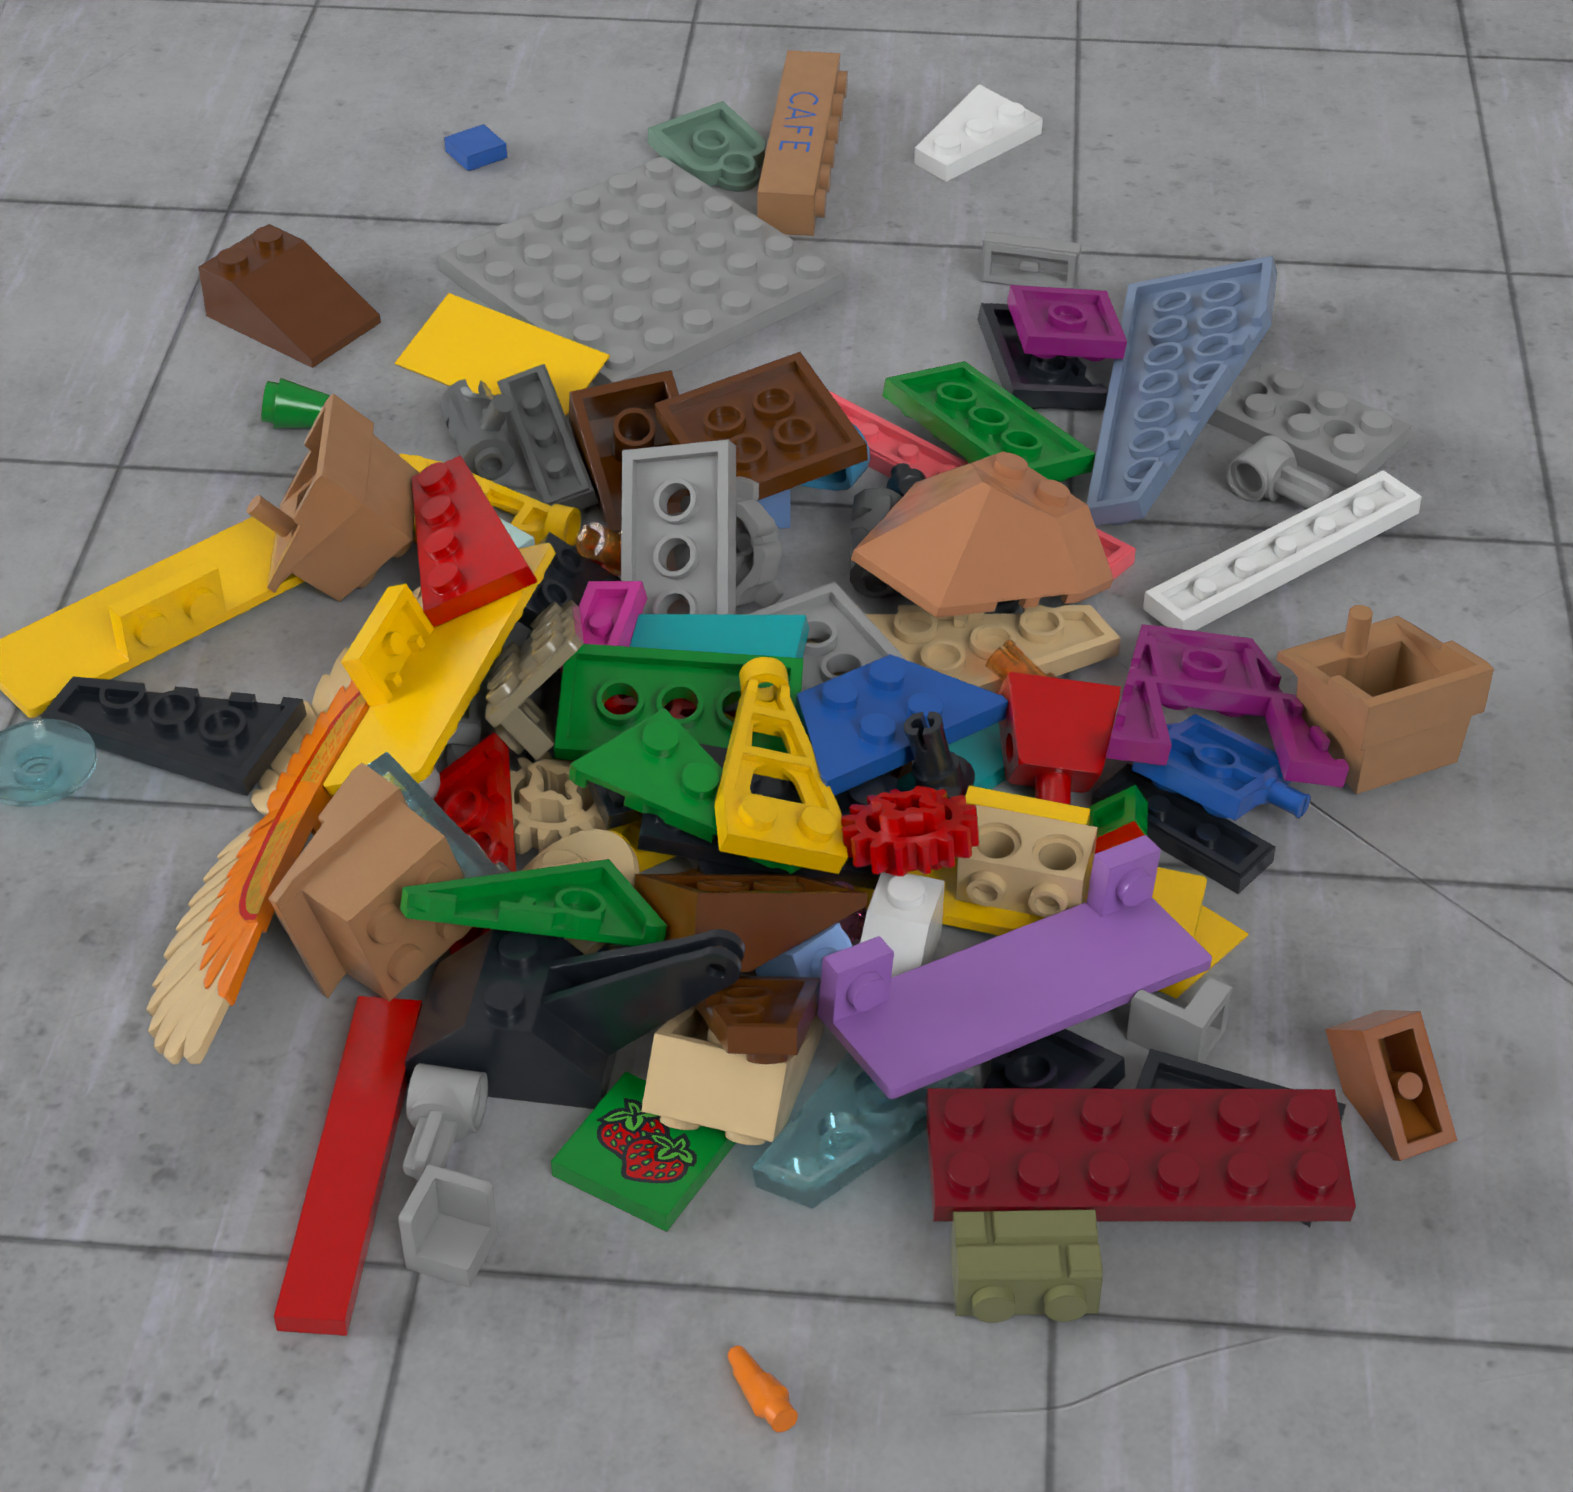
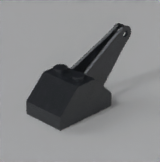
M491 929L436 964L405 1059L408 1088L416 1065L422 1063L485 1072L488 1077V1097L594 1109L607 1094L617 1051L713 994L733 985L740 976L745 944L738 935L730 931L714 929L683 938L585 955L563 937Z

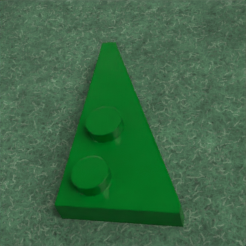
M665 708L570 763L569 779L577 786L586 788L591 781L625 796L624 806L641 813L655 814L662 818L666 824L709 842H712L715 835H717L714 804L723 769ZM748 858L769 868L784 869L790 874L801 868L763 859Z
M609 859L403 887L400 904L401 912L408 919L628 946L664 941L667 928L666 923Z

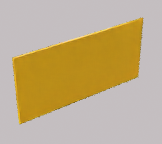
M448 293L396 360L395 365L447 386L466 379L469 388L474 393H479L478 387L481 380L486 383L493 395L501 394L497 383L499 380L545 364L566 417L569 413L570 392L588 388L610 358V355Z

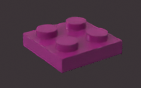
M1010 285L1007 304L1025 354H1032L1045 359L1054 358L1057 355L1075 356L1089 361H1102L1106 358H1124L1127 339L1107 291Z

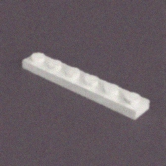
M1383 470L1146 591L1143 609L1166 627L1195 631L1419 514L1422 496Z

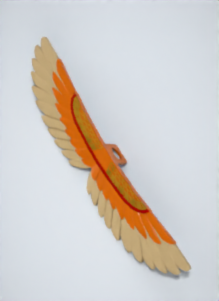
M419 587L412 593L423 609L421 587ZM344 648L334 663L330 675H322L315 689L312 705L304 701L306 717L271 763L273 770L267 769L260 778L259 785L261 789H254L252 792L251 802L259 813L266 816L242 832L218 854L217 858L219 861L213 865L203 878L206 884L189 901L188 906L191 909L179 922L175 929L178 933L172 939L163 955L168 962L161 969L152 984L156 991L151 997L146 1011L153 1017L148 1033L155 1038L154 1048L159 1054L164 1053V1057L173 1065L179 1064L183 1056L190 1064H200L204 1059L229 1006H234L260 936L262 933H266L275 912L269 900L270 895L301 854L309 834L315 835L322 825L318 816L334 796L329 795L323 783L370 708L341 664V660L349 648Z

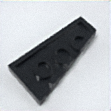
M73 676L42 713L41 719L48 733L248 796L304 720L307 713L304 700L300 698L283 697L280 704L257 702L255 694L231 692L229 699L200 697L198 688L175 686L172 691L159 693L147 691L144 683Z

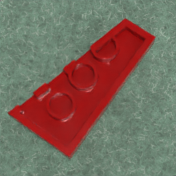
M461 455L444 463L437 462L422 470L421 473L411 477L423 612L434 628L538 582Z
M493 732L439 773L440 789L437 796L430 802L419 805L423 808L426 821L446 837L464 878L516 872L508 745ZM472 927L462 939L455 942L449 948L450 954L452 955L491 929Z

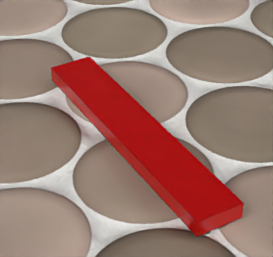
M358 996L274 1313L277 1331L339 1336L348 1335L408 1084L405 1059L423 1006L422 1000L393 998L389 1002L381 997Z

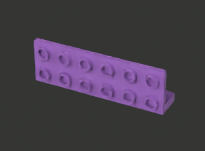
M1144 835L1094 854L1087 901L1085 903L892 978L894 951L880 936L823 957L817 1016L888 1098L895 1099L1131 1002V999L1138 990L1153 993L1210 969L1212 956L1152 898L1161 849Z

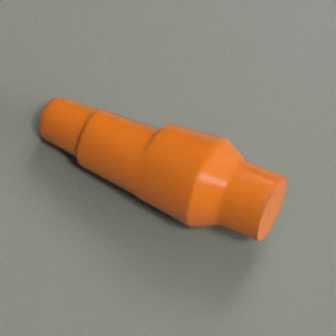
M739 1345L732 1347L728 1352V1360L733 1368L734 1377L754 1414L759 1418L765 1419L775 1432L781 1433L792 1428L798 1419V1414L789 1402L788 1389L774 1375L765 1372L744 1347Z

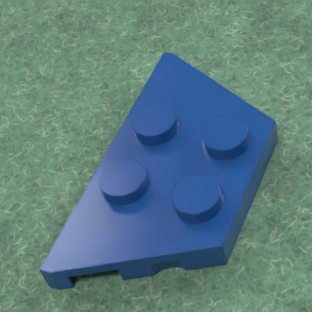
M890 654L797 693L795 709L812 745L820 779L826 787L830 786L835 796L914 760L908 737L903 729V724L911 715L923 712L926 724L930 728L927 720L928 713H939L943 719V728L949 745L1005 720L1009 701L1002 695Z

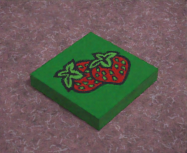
M625 1071L551 1160L552 1176L667 1232L736 1142L727 1139L723 1130L701 1125L695 1130L675 1129L662 1124L660 1116L641 1112L646 1081Z

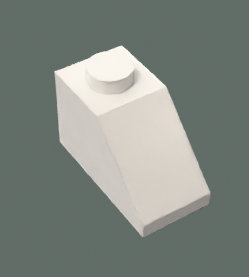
M881 873L866 912L860 943L878 936L894 951L891 978L932 962L942 934L945 881L907 873L905 876Z

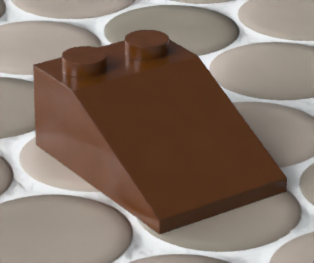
M270 224L256 229L248 237L220 251L218 255L198 266L207 317L311 368L381 323L380 314L303 239Z
M672 370L575 390L569 394V423L572 434L599 502L597 505L610 537L620 535L622 531V450L673 445L658 422L655 410V403L679 395ZM688 489L678 490L670 496L667 503L668 514L682 512L680 501L683 497L690 495Z
M635 874L634 886L637 892L666 923L667 928L664 941L700 934L714 929L727 930L738 935L745 944L741 972H750L864 908L867 906L868 897L866 892L801 874Z

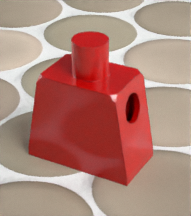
M1009 672L996 693L1004 696L1009 701L1006 719L999 722L1006 780L1015 785L1035 787V798L1068 805H1071V792H1089L1100 778L1104 768L1121 686Z

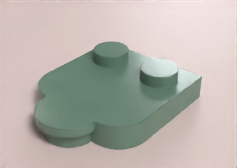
M724 101L648 128L647 143L658 154L664 156L707 185L713 186L718 184L720 187L730 191H746L757 185L760 174L758 168L764 163L766 142L757 131Z

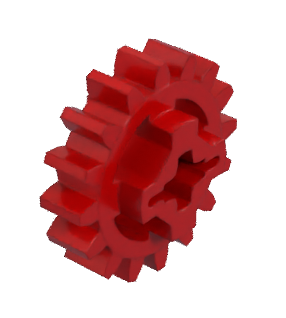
M916 786L911 791L900 792L897 789L890 790V793L882 792L876 796L870 795L867 797V806L852 804L849 807L850 815L841 817V826H843L841 828L842 841L844 846L847 847L848 857H853V865L857 868L872 864V873L874 874L885 872L893 876H905L908 872L916 870L925 875L931 874L932 869L939 870L943 867H954V857L970 858L972 856V847L979 846L980 844L975 804L966 805V797L963 795L947 798V790L945 789L936 791L929 787Z

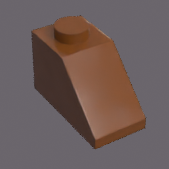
M1380 1010L1325 1029L1343 1093L1393 1160L1402 1161L1457 1141L1421 1011Z

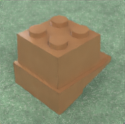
M334 393L325 401L305 438L304 446L309 451L292 480L279 508L262 496L257 495L249 503L246 511L275 532L268 589L276 593L279 585L291 574H294L340 602L355 588L362 589L366 587L383 564L392 557H401L411 546L415 537V532L413 531L415 512L411 477L419 472L373 434L374 423Z
M1354 605L1349 609L1345 632L1278 651L1276 659L1290 668L1298 677L1296 696L1304 706L1301 717L1310 728L1311 726H1319L1331 741L1328 752L1335 761L1336 759H1345L1348 763L1349 770L1345 782L1355 794L1458 762L1471 717L1485 711L1494 668L1487 661L1455 641L1451 640L1443 643L1400 616L1371 624L1373 612L1364 605Z
M360 763L351 771L318 816L322 824L270 895L269 900L322 995L329 998L343 976L348 974L390 1002L407 985L415 981L426 968L455 942L462 939L473 926L408 919L401 912L400 904L403 887L465 878L446 837L408 807L399 787L364 763Z

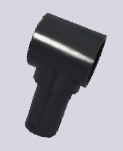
M923 712L911 715L903 724V729L908 737L914 757L912 776L915 786L929 787L936 791L945 789L947 790V798L959 795L966 796L968 787L974 785L975 771L966 759L950 751L943 728L942 716L937 712H929L927 717L929 728Z

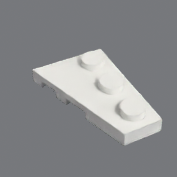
M978 84L915 147L914 164L947 182L1042 134L1043 118L1025 109L1023 105L1012 102Z

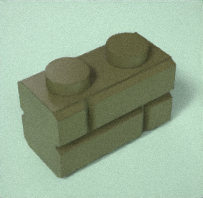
M1095 1210L953 1212L951 1265L956 1316H975L983 1322L998 1323L1011 1318L1013 1315L1046 1314L1052 1320L1068 1322L1079 1319L1084 1314H1098L1103 1269L1100 1245L1098 1244Z

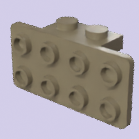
M572 599L562 607L553 602L545 608L530 625L534 629L530 634L531 637L520 647L513 641L505 646L500 655L494 660L490 667L492 670L487 675L489 678L485 719L495 727L494 729L499 737L515 753L521 754L526 749L536 760L554 745L553 720L535 703L530 695L576 653L584 643L580 608Z

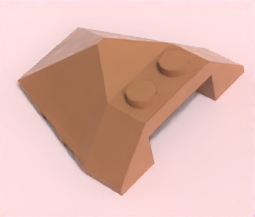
M1005 451L916 482L854 549L851 557L852 561L936 618L993 612L997 603L1002 601L1020 600L1018 604L1022 608L1037 607L1041 597L1061 595V600L1065 604L1076 603L1109 589L1114 579L1089 506L1070 494V490L1064 484L1045 478L1028 467L1027 462L1022 457Z

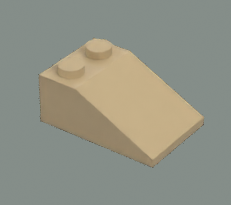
M693 1006L668 1020L654 1033L641 1112L658 1115L662 1124L675 1129L695 1130L701 1125L723 1130L727 1139L739 1144L762 1145L765 1143V1140L773 1142L787 1125L823 1034L825 1024L816 1014L798 1055H788L787 1061L778 1064H755L746 1060V1054H728L697 1008Z

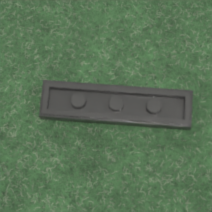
M545 364L499 380L497 383L501 394L508 396L512 400L513 407L509 416L541 502L550 506L561 504L575 507L579 510L598 504L596 494Z

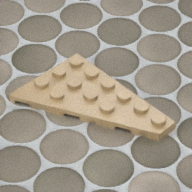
M898 605L897 614H865L907 661L997 693L1009 672L1056 677L1119 655L1120 637L1091 605H1063L1056 608L1038 605L1037 607L1023 608V614L974 613L937 618L920 606ZM807 639L808 643H816L811 639ZM836 672L833 675L840 676L842 673Z

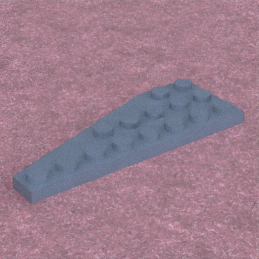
M1273 256L1128 284L1121 327L1127 339V346L1124 358L1114 359L1087 499V505L1089 506L1095 526L1105 524L1123 525L1146 516L1272 325L1278 273Z

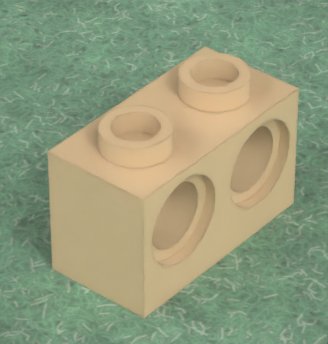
M975 805L977 808L980 844L979 846L972 847V856L970 858L958 857L956 900L1037 915L1044 918L1085 903L1096 849L1098 827Z

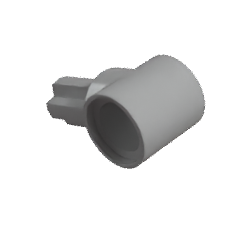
M1268 435L1262 437L1232 460L1226 468L1228 485L1238 497L1245 501L1256 502L1263 497L1276 501L1284 496L1306 508H1310L1333 495V490L1327 484L1296 469L1297 462L1292 449L1284 440L1276 436Z
M422 1063L416 1065L411 1076L407 1095V1119L415 1131L403 1162V1170L406 1175L415 1178L418 1182L427 1164L445 1168L453 1143L464 1139L468 1132H478L484 1118L488 1097V1077L485 1072Z

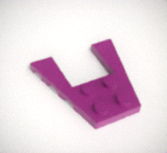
M1141 624L1106 753L1108 759L1166 766L1172 745L1162 706L1173 710H1184L1191 707L1215 710L1229 717H1241L1245 714L1265 717L1285 781L1343 788L1349 770V765L1345 759H1336L1335 761L1329 754L1328 748L1331 741L1319 726H1311L1310 728L1301 717L1304 706L1295 694L1283 693L1279 688L1281 675L1253 638Z

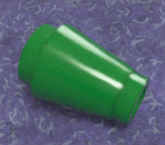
M280 378L279 383L267 381L262 401L261 422L272 423L274 429L311 428L325 401L330 396Z

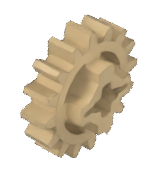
M547 751L540 757V761L534 763L525 757L519 758V771L510 770L516 853L522 855L531 848H536L539 854L554 842L573 833L593 829L607 830L588 785L586 788L575 785L569 779L570 763L574 762V760L552 759Z

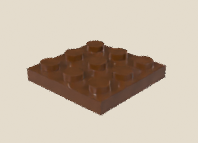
M801 352L655 403L657 420L673 445L730 440L736 445V477H745L759 483L758 500L868 460L867 443Z

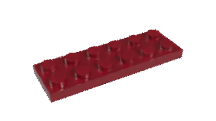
M927 1088L926 1119L933 1222H952L953 1212L1095 1210L1097 1222H1351L1356 1208L1335 1089Z

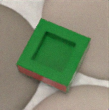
M1136 785L1087 807L1091 809L1089 826L1098 827L1095 854L1141 836H1147L1148 802Z

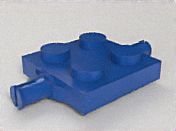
M1197 714L1190 716L1180 723L1166 724L1172 745L1166 766L1133 762L1132 770L1151 779L1157 788L1167 792L1179 793L1203 805V808L1208 813L1220 818H1230L1236 821L1259 804L1268 805L1269 803L1295 815L1296 818H1300V816L1302 817L1305 814L1311 801V795L1288 786L1291 781L1284 780L1276 752Z

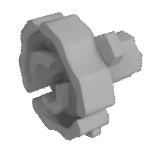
M741 476L736 477V608L749 605L753 601L765 608L775 604L784 594L778 579L775 578L783 546L779 541L778 526L775 524L774 519L757 502L759 499V483ZM685 496L680 501L682 512L669 514V516H677L685 512L690 504L691 496ZM679 544L670 550L667 556L669 571H678L688 563L690 558L688 544ZM682 599L685 604L689 605L687 599Z

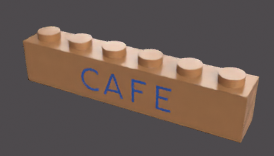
M787 50L757 191V217L783 234L814 236L817 218H825L827 193L830 192L831 168H834L836 144L839 142L840 121L843 120L844 98L847 97L848 71H840V53Z

